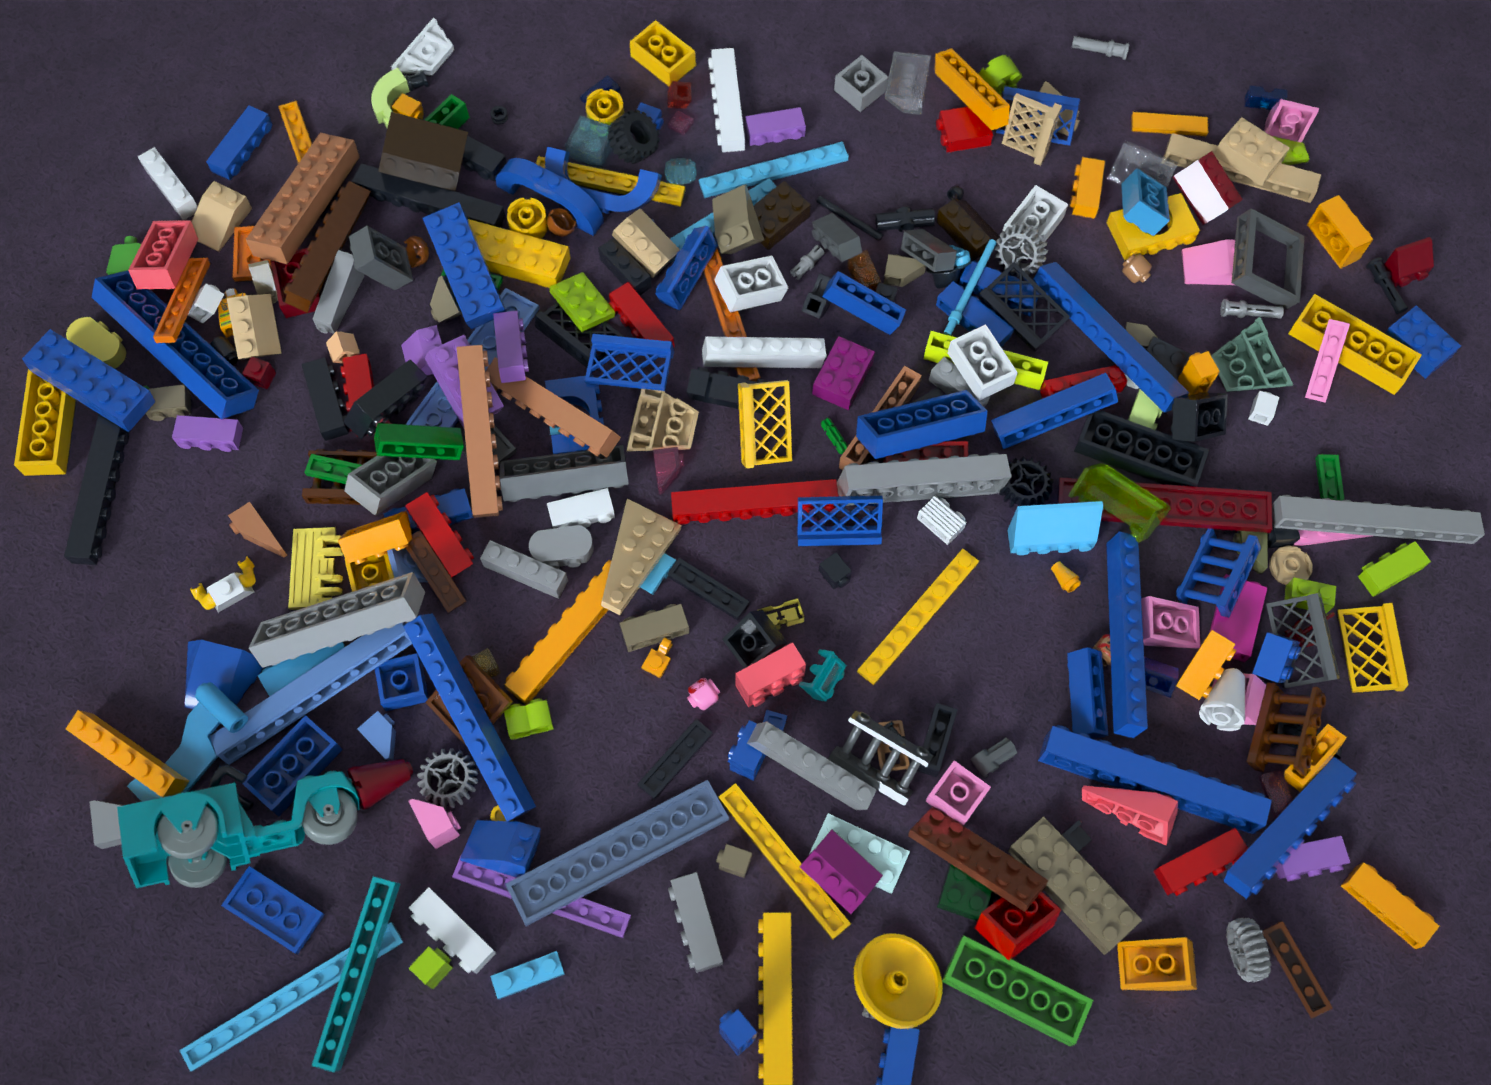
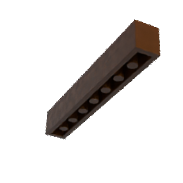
M350 181L346 187H341L337 196L339 200L333 201L330 208L331 214L327 213L323 220L324 227L320 226L315 235L316 241L312 240L307 251H309V254L303 255L300 262L301 268H296L292 276L294 281L292 283L288 282L284 293L287 294L285 303L308 313L331 270L338 250H342L365 208L371 191Z

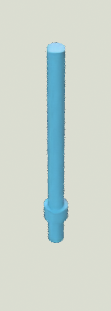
M989 240L955 310L951 312L948 318L949 322L944 330V334L951 336L955 326L960 323L962 312L996 245L995 240Z

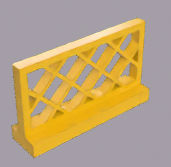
M789 381L754 384L738 383L741 463L745 468H754V465L792 461ZM784 386V394L779 400L771 394L776 387ZM762 388L766 393L757 401L753 398V389ZM770 395L777 402L768 411L761 404ZM779 405L785 408V414L780 419L772 414ZM759 407L767 412L760 421L754 418V412ZM771 415L778 422L769 431L762 424ZM780 424L786 430L781 439L773 434ZM760 427L768 432L761 441L755 438V432ZM770 436H773L778 442L769 450L763 444ZM782 444L786 447V456L778 457L774 452ZM761 446L769 452L763 459H756V452Z
M1386 603L1377 607L1337 610L1352 693L1384 690L1404 691L1408 686V680L1393 604ZM1367 613H1377L1379 621L1375 626L1364 619ZM1343 615H1352L1358 621L1351 627L1345 623ZM1360 622L1371 628L1366 636L1355 630ZM1373 631L1382 636V642L1379 646L1368 639ZM1351 633L1362 639L1357 647L1348 642L1347 637ZM1364 642L1375 649L1370 657L1359 650ZM1377 651L1386 657V662L1383 666L1371 659ZM1355 653L1366 660L1360 668L1352 663L1351 657ZM1368 662L1379 669L1374 677L1362 670ZM1382 671L1390 677L1391 684L1383 685L1376 680V677ZM1359 673L1370 680L1366 686L1356 687L1355 678Z

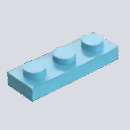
M556 951L492 975L491 979L497 999H501L565 973Z

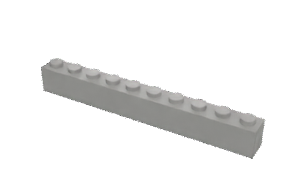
M1290 495L1279 496L1272 504L1274 528L1475 544L1485 535L1481 513L1471 512L1470 510L1456 511L1449 508L1432 509L1431 507L1396 506L1390 503L1352 502L1351 500L1337 501L1330 498L1313 499L1307 496L1291 497Z

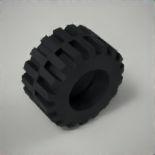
M630 110L613 121L610 124L611 127L608 128V133H610L608 140H610L609 145L613 148V153L617 154L620 160L624 159L626 163L631 162V164L641 162L653 154L659 146L657 144L660 142L658 137L659 130H656L657 125L652 122L650 116L647 117L646 113H640L639 110ZM631 133L635 136L637 142L634 140Z

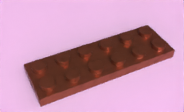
M934 807L910 829L908 835L910 838L1024 912L1047 885L1048 880Z

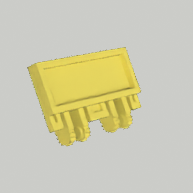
M336 527L293 529L288 605L290 610H299L332 599V597L324 598V596L341 595L342 589L339 587H324L325 584L341 583L343 581V576L334 575L335 559L326 558L343 555L342 549L339 547L327 548V545L339 544L338 539L341 536L336 535Z

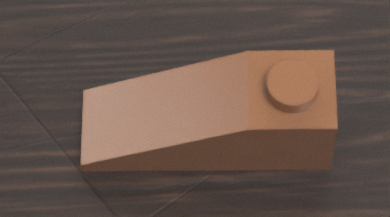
M250 502L228 515L232 521L229 525L236 535L240 533L248 541L283 558L287 556Z

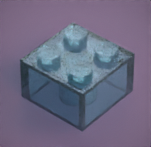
M580 115L565 144L566 151L570 152L569 158L602 169L612 150V147L609 145L610 140H608V135L610 134L608 133V128L611 126Z

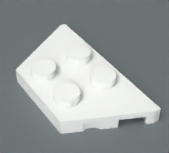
M433 18L395 61L391 66L392 70L398 68L401 73L418 74L423 70L425 75L433 76L454 51L452 43L446 38V34L440 29L436 19Z

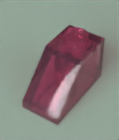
M678 447L653 450L659 495L664 494L681 474L680 466H684L683 454L678 452Z

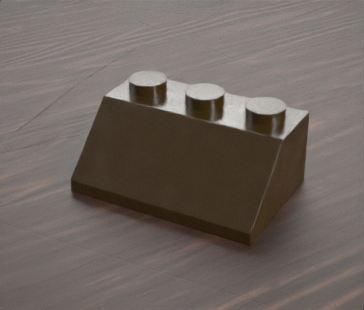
M952 200L938 211L936 222L961 249L969 252L970 258L973 261L983 254L990 239L997 241L998 238H1001L967 201Z

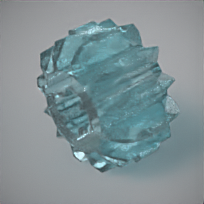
M677 158L666 162L665 176L669 183H676V185L690 184L696 178L697 167L692 159Z

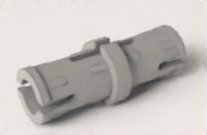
M818 245L814 246L806 256L801 257L800 262L790 271V274L793 277L797 275L796 279L800 280L809 269H813L814 264L825 254L824 250L821 247L819 248Z

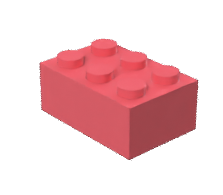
M791 643L737 672L735 686L748 707L752 705L757 707L766 701V697L773 695V697L784 691L786 686L790 684L795 686L800 681L802 682L805 676L806 663L794 643Z

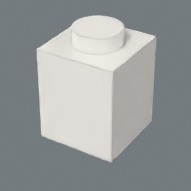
M1259 391L1254 398L1248 419L1268 426L1274 418L1279 397L1270 392Z

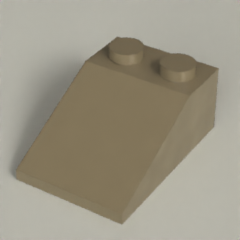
M746 184L712 199L715 236L721 253L733 254L764 240Z

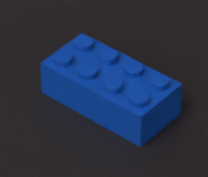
M305 715L247 775L248 777L243 785L271 811L280 816L295 799L297 781L309 775L318 776L343 749Z

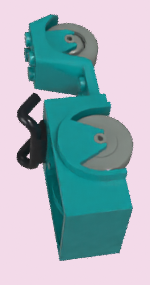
M222 766L213 774L210 786L207 789L117 807L123 859L136 888L163 882L165 885H170L168 863L170 871L177 882L187 887L199 888L213 883L221 876L226 867L227 858L230 860L231 870L233 871L236 870V866L250 864V858L260 856L262 853L298 846L305 840V835L320 844L331 845L339 843L348 838L354 831L357 824V810H360L358 794L352 785L351 778H347L343 772L329 771L324 775L316 777L312 775L303 777L296 784L292 821L280 820L274 822L273 825L263 827L261 825L253 826L243 808L250 810L254 803L238 794L235 783L219 785L224 775H228L242 784L248 776L231 766Z

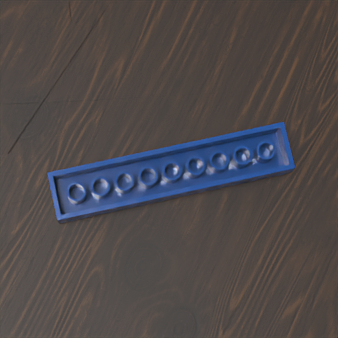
M128 270L95 278L92 298L220 419L254 408L259 390L186 322H184L176 342H155L153 336L167 305L151 290L136 289Z
M1052 726L1044 738L1038 759L1039 762L1118 789L1155 792L1171 796L1174 800L1178 801V809L1250 834H1254L1266 826L1272 800L1265 798V795L1262 793H1250L1244 791L1241 786L1234 784L1226 785L1214 777L1205 778L1194 770L1185 771L1177 768V765L1173 763L1155 761L1156 759L1152 756H1141L1135 754L1129 748L1114 747L1112 743L1105 740L1096 741L1090 739L1089 735L1070 732L1064 726Z

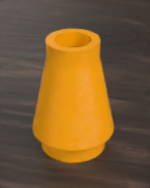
M1061 561L1051 567L1062 590L1070 593L1081 584L1079 576L1063 565Z

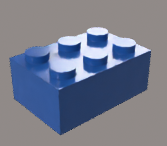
M1417 305L1385 332L1386 335L1422 355L1414 369L1425 379L1449 360L1461 347L1458 342Z

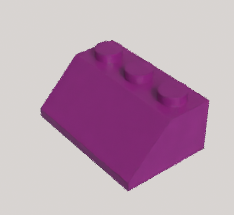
M833 829L800 865V868L850 914L853 913L883 877L873 865Z

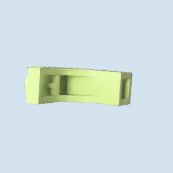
M398 68L385 74L377 82L372 92V106L379 124L384 122L387 128L392 112V103L402 93L410 92L407 80Z

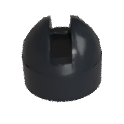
M957 185L951 187L947 192V197L950 200H961L964 196L963 188Z

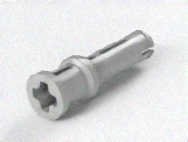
M1074 36L1072 48L1106 54L1107 57L1117 56L1126 60L1129 43H1115L1114 40L1105 42Z
M1223 299L1220 307L1221 316L1223 317L1234 315L1242 318L1246 315L1281 319L1284 313L1283 306L1247 304L1243 300L1232 302L1228 299Z

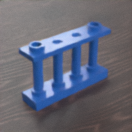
M1207 529L1206 533L1201 537L1200 546L1182 584L1176 590V597L1179 603L1187 604L1189 598L1213 603L1218 607L1221 616L1229 618L1261 549L1257 536L1248 535L1246 542L1241 544L1218 539L1214 529ZM1213 546L1240 552L1238 559L1235 561L1209 556ZM1205 563L1232 569L1230 577L1227 578L1201 572ZM1197 581L1224 587L1222 594L1218 596L1193 589Z

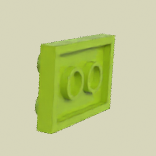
M583 272L550 286L549 292L581 332L615 317V311Z

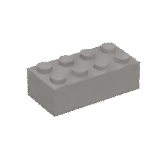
M376 456L348 474L344 491L377 516L432 479L437 461L429 458Z

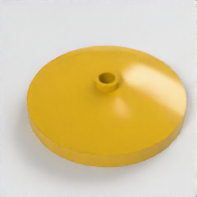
M884 934L871 940L858 954L854 966L856 992L866 1010L878 1021L893 1028L909 1029L924 1023L936 1012L942 998L941 974L934 958L920 943L901 934Z

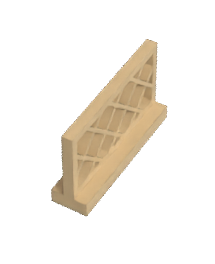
M1016 93L1002 144L1035 157L1034 163L1041 166L1048 153L1062 105L1054 103L1053 107H1049ZM1018 102L1025 104L1026 107L1022 108ZM1036 110L1042 111L1045 114L1039 115V113ZM1026 112H1031L1034 117L1029 118ZM1020 114L1023 119L1019 120L1016 115ZM1033 122H1038L1040 127H1036ZM1023 124H1027L1030 129H1025ZM1017 126L1020 131H1015L1013 127ZM1034 133L1037 138L1033 139L1030 134ZM1019 136H1024L1026 140L1022 141ZM1008 138H1014L1016 142L1010 141ZM1027 145H1031L1034 150L1029 149Z

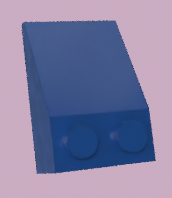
M476 820L460 861L518 878L529 871L540 843V828L521 822Z

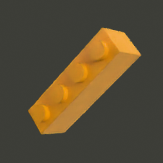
M1365 863L1356 866L1342 883L1341 887L1414 949L1424 947L1439 928V925L1434 922V918L1416 907L1415 902L1411 898L1403 896L1397 891L1396 886L1392 882L1384 880L1378 875L1377 870L1373 866Z

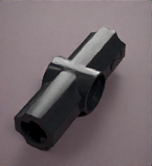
M910 207L898 208L896 212L876 213L877 231L898 229V231L903 232V230H913L916 227L934 226L935 213L933 208L912 210Z

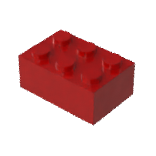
M1043 892L1038 895L1025 912L1001 897L981 912L975 929L1010 961L1055 925L1061 909Z

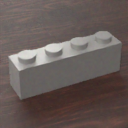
M491 540L480 558L484 567L558 599L568 582L566 572Z
M697 872L670 880L672 887H669L668 891L671 901L676 900L678 909L674 910L677 923L682 922L684 931L680 932L684 946L689 945L691 954L687 955L690 969L695 967L696 973L723 965Z

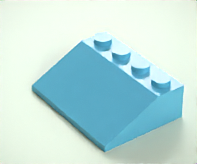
M1103 501L1017 506L1007 530L1010 552L1017 553V555H1027L1029 552L1047 554L1058 550L1059 553H1066L1071 551V549H1079L1081 552L1091 550L1098 539Z

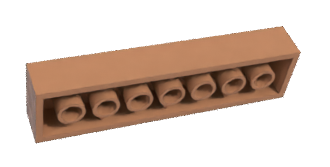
M324 133L318 135L247 236L246 241L253 256L284 264L289 263L360 158L354 140Z
M482 345L460 346L456 348L472 513L474 518L499 516V511H502L503 507L501 496L497 497V490H501L499 475L495 476V469H499L497 455H493V449H497L495 434H491V428H495L493 413H489V408H492L493 404L491 392H487V387H491L489 371H485V367L489 366L487 350L483 351Z

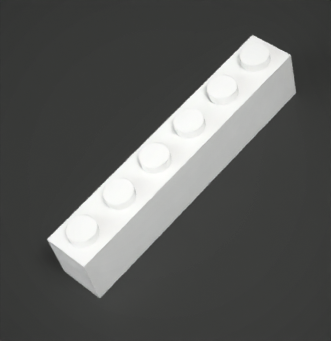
M734 48L711 50L712 57L708 58L709 69H713V73H710V82L715 86V88H712V99H716V103H713L714 115L718 114V118H715L716 130H720V134H717L718 146H722V152L744 151L745 138Z
M705 337L702 348L703 366L821 368L826 358L824 338Z

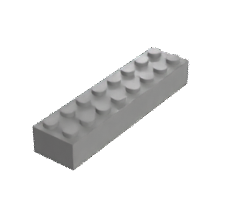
M991 453L986 456H979L978 454L969 455L968 457L951 456L945 459H939L938 457H932L928 460L910 459L904 462L892 460L887 463L870 462L864 465L851 463L844 466L837 481L839 496H883V503L932 499L935 495L938 498L997 494L1000 489L1005 487L1011 478L1007 454L999 455V453ZM848 503L846 506L855 505V504H854V503Z
M411 572L263 621L255 633L249 650L262 668L269 665L275 666L282 661L293 660L306 653H314L319 649L333 647L343 641H352L359 636L373 634L380 629H388L402 622L413 621L417 618L425 591L415 574Z

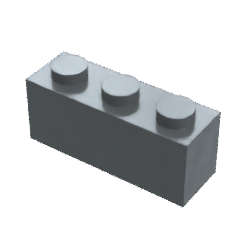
M833 213L812 222L814 239L819 241L825 249L827 248L831 252L833 257L836 256L841 262L862 253L859 236Z
M924 229L904 231L901 250L934 272L954 270L957 254L955 249Z

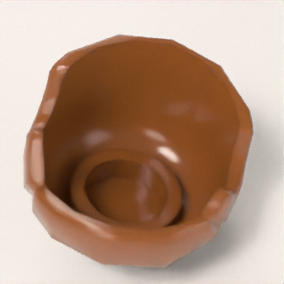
M556 208L550 211L546 223L548 229L554 235L565 237L575 230L576 221L573 220L571 214L566 209Z
M414 235L404 241V243H407L406 250L410 267L414 268L425 264L429 258L427 243L421 237Z

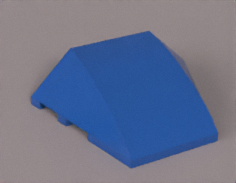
M205 640L188 641L185 708H195L199 703L195 698L197 688L201 684L212 682L237 705L246 690L256 681L257 675L260 674L264 667H261L253 654L244 650Z

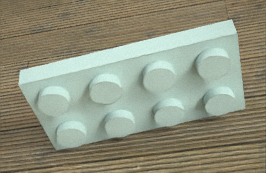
M828 813L810 853L833 829L883 875L875 886L892 894L910 851Z

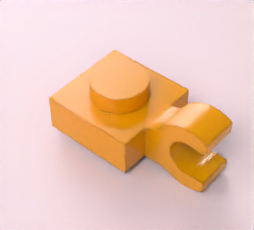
M664 637L658 651L651 649L641 668L661 678L671 661V658L666 655L672 647V641Z

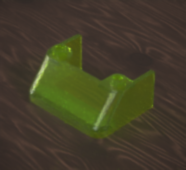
M1103 463L1085 467L1068 495L1071 498L1078 496L1080 502L1103 501V508L1130 525L1131 535L1137 538L1136 541L1139 543L1149 538L1171 509L1164 501Z

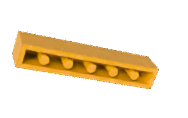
M952 48L936 53L935 74L991 130L1008 125L1010 105Z
M78 710L66 727L67 731L162 798L182 793L189 782L188 779L92 713Z

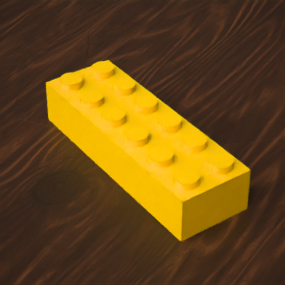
M468 219L490 272L547 288L562 281L570 261L569 246Z
M1314 294L1288 334L1319 351L1329 319L1349 323V329L1338 363L1395 395L1403 386L1422 355Z
M29 369L14 466L24 476L66 474L76 399L37 376Z

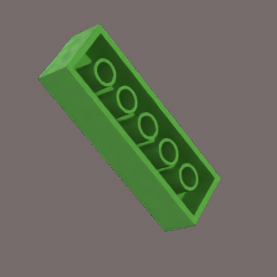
M966 936L959 940L942 979L943 983L1068 1046L1076 1044L1093 1002L1092 999L1012 959L1008 961L1002 954Z

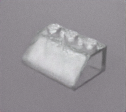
M894 52L885 99L901 112L922 115L930 74L931 55Z
M1125 141L1108 179L1122 184L1138 168L1167 188L1179 162Z

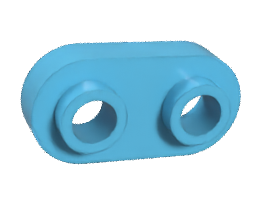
M950 245V247L957 251L954 266L964 265L971 260L968 251Z

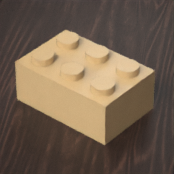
M1241 117L1220 141L1214 155L1262 186L1283 162L1290 148Z

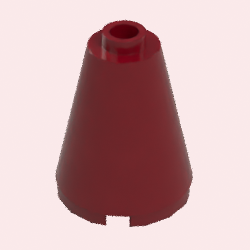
M404 759L354 766L349 768L347 772L352 780V785L357 791L359 805L362 810H365L411 779L410 775L413 774V769L409 761L405 762Z

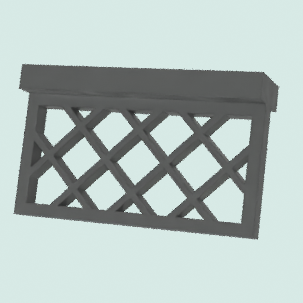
M1321 593L1267 603L1272 632L1278 634V631L1284 625L1293 631L1289 637L1290 639L1296 633L1305 638L1306 642L1301 648L1300 655L1312 661L1307 669L1303 671L1294 665L1297 661L1294 659L1291 667L1303 675L1298 682L1289 683L1287 679L1284 682L1285 688L1340 679ZM1307 600L1308 611L1304 616L1293 610L1298 602ZM1293 603L1291 607L1286 606V604ZM1283 606L1288 612L1280 620L1274 616L1273 607ZM1291 612L1302 618L1295 629L1285 623ZM1304 621L1313 626V632L1309 638L1298 631ZM1309 642L1318 648V653L1314 659L1303 653ZM1318 657H1320L1321 663L1316 661ZM1314 663L1322 668L1324 677L1314 678L1308 674ZM1305 676L1310 678L1309 680L1302 681Z

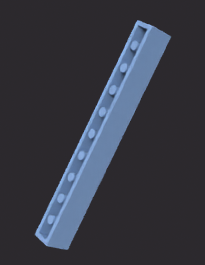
M402 622L392 628L380 629L370 635L365 634L244 713L248 716V721L238 732L230 733L225 727L219 729L210 736L216 755L230 765L410 646L412 642L403 627L406 623Z

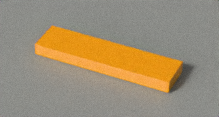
M294 101L278 107L299 164L311 147L312 142L298 103Z
M1133 112L1131 116L1132 131L1207 136L1208 134L1207 117Z

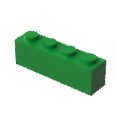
M451 94L425 121L459 129L470 117L465 102Z
M377 423L374 436L377 456L460 460L464 447L460 428Z

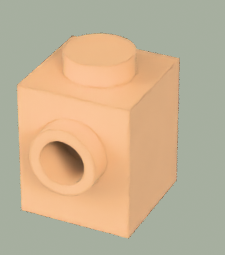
M336 331L326 342L333 363L343 364V358L360 354L354 334Z

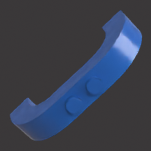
M547 147L545 169L571 181L567 170L570 152ZM640 169L635 188L623 196L580 188L595 201L602 213L609 214L610 210L624 213L632 212L644 207L653 199L660 186L662 175Z
M512 158L508 160L496 177L497 187L512 195L520 185H524L563 205L575 217L577 228L593 236L604 222L600 208L584 190L571 181L531 161L522 158Z

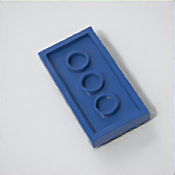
M250 866L221 905L297 955L325 915Z

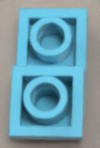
M664 553L640 588L654 595L663 578H667L668 572L677 560Z

